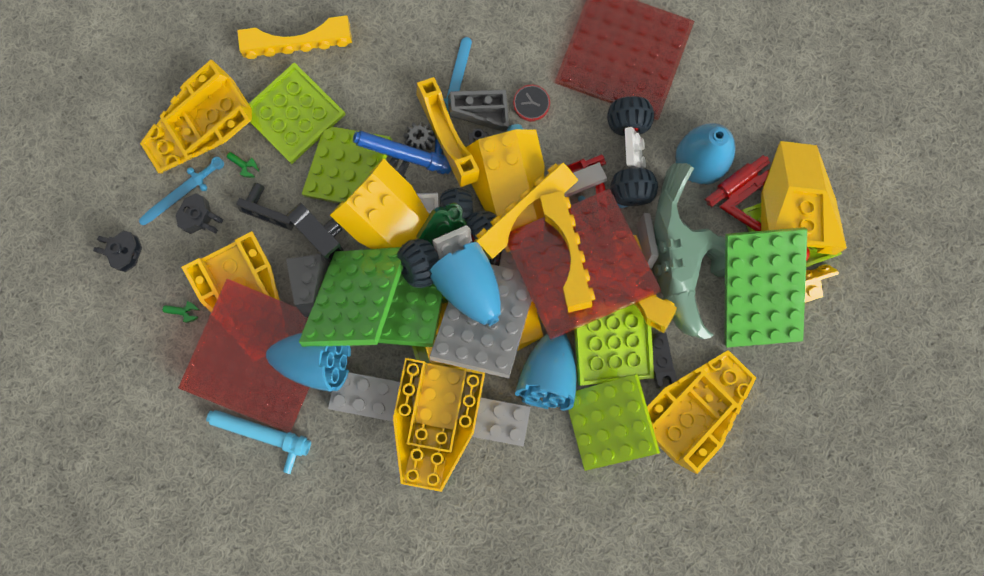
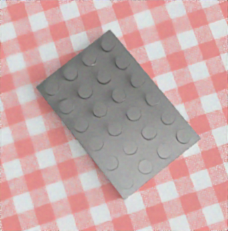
M491 264L500 293L501 315L498 317L499 321L491 326L488 324L483 325L464 315L448 302L430 354V360L509 378L537 284L538 274Z

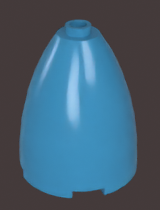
M717 123L700 125L687 133L678 144L676 163H687L694 168L688 179L689 181L707 185L715 183L725 176L733 163L735 141L732 133L723 125Z
M478 242L468 243L463 246L464 250H458L453 254L448 253L430 269L432 273L431 280L441 294L460 312L476 322L491 326L499 321L498 317L501 315V301L493 268Z
M560 329L549 331L541 338L528 356L515 391V396H521L522 402L544 409L560 407V410L564 411L573 408L576 394V364L571 344L564 331Z
M298 333L276 342L267 350L266 359L276 371L296 383L314 389L338 391L344 385L349 373L346 370L347 356H351L350 346L302 347L299 343L302 333Z

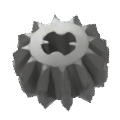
M420 121L419 126H416L413 122V128H406L408 133L403 135L406 139L404 141L405 145L416 149H423L426 152V147L432 149V142H435V137L433 136L434 131L430 129L429 124L423 127V122Z

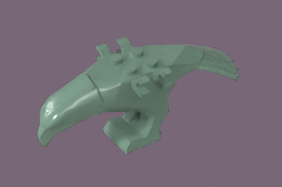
M674 163L666 171L658 200L654 235L659 256L654 268L649 269L647 278L657 276V283L663 295L662 300L667 299L677 307L672 320L678 329L691 337L695 336L702 340L709 339L713 336V333L709 332L703 325L696 304L695 288L704 255L711 259V273L717 277L725 276V237L716 235L710 229H690L680 219L677 202L694 168L687 163Z

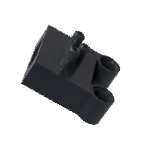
M301 202L286 215L329 263L335 251H344L339 242L334 238L342 231V228L333 218L323 226Z

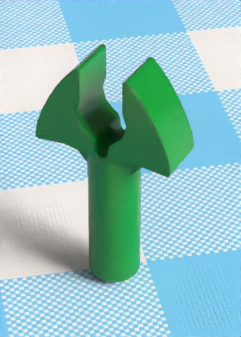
M232 152L227 154V159L241 167L242 171L239 173L241 176L247 178L255 177L248 172L247 167H253L259 172L258 165L253 158L245 162Z
M188 301L184 308L164 305L162 309L164 313L182 315L184 317L183 322L185 323L199 318L197 316H190L187 313L188 311L193 309L200 311L196 305Z

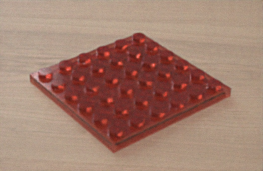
M586 0L557 74L555 84L611 104L622 97H643L652 105L654 119L659 120L695 21L636 0Z
M610 189L577 202L568 209L569 215L573 214L575 219L574 233L578 232L580 244L577 246L579 251H583L585 262L582 263L583 269H588L590 281H587L588 288H593L595 300H592V307L568 313L563 287L570 271V252L561 234L545 221V217L510 231L507 246L550 340L661 292Z
M226 279L178 388L285 432H291L310 387L296 383L276 371L266 359V352L276 342L302 333L308 317L305 318L297 307Z

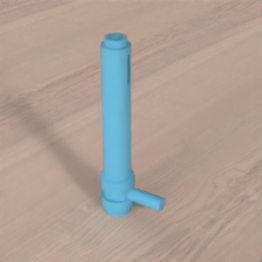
M218 410L210 411L207 415L206 421L212 426L280 447L283 451L288 452L283 470L287 474H291L296 455L306 456L311 447V441L307 437H298L292 432L279 431Z

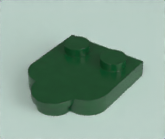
M449 203L445 207L433 209L417 234V239L427 240L433 246L434 239L466 226V221L462 217L463 211L461 206L457 203Z

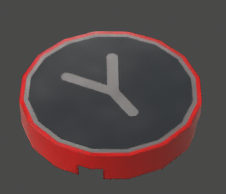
M526 85L515 94L513 105L516 114L520 118L532 122L545 117L549 111L550 98L546 90L540 86Z

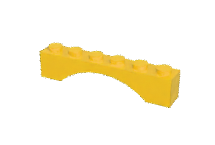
M347 15L328 18L316 29L291 37L274 36L257 28L237 30L239 51L247 59H255L261 55L271 57L276 53L292 54L298 50L308 52L313 48L328 49L330 46L335 45L345 47L352 43L350 22Z
M432 77L417 82L416 95L460 187L477 182L480 170L472 154L463 145L452 124L442 92L435 78Z
M564 162L558 165L556 163L547 170L549 173L544 178L540 176L533 182L534 187L530 191L528 189L523 191L519 195L520 200L518 202L510 203L504 209L506 212L501 217L497 215L490 222L492 226L488 230L483 228L475 235L478 239L474 242L480 244L489 259H493L507 246L512 225L525 207L539 199L542 195L559 191L565 193L578 181Z
M563 191L542 195L540 200L545 221L561 234L570 252V271L563 287L568 313L592 307V300H595L593 288H588L587 281H590L588 269H583L582 263L585 262L583 251H579L577 246L580 244L578 232L574 233L573 226H576L573 214L569 215L568 209L571 208L569 197H565Z
M570 255L560 270V279L567 281L570 271ZM585 258V262L582 265L584 270L588 269L590 281H587L588 286H600L619 292L638 308L647 325L662 333L665 332L677 309L674 303L667 299L662 300L656 297L654 292L650 290L645 291L639 288L635 282H627L615 272L610 273L604 270V267L600 264H593Z

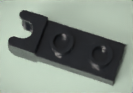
M667 333L652 334L654 380L656 388H660L663 385V378H667L669 383L672 384L677 381V377L673 367Z

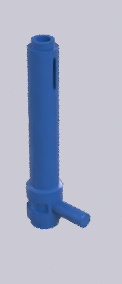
M361 130L354 133L353 143L356 146L423 166L432 172L436 170L437 173L442 175L449 174L451 171L446 156L442 155V148L438 139L435 140V152L429 153Z

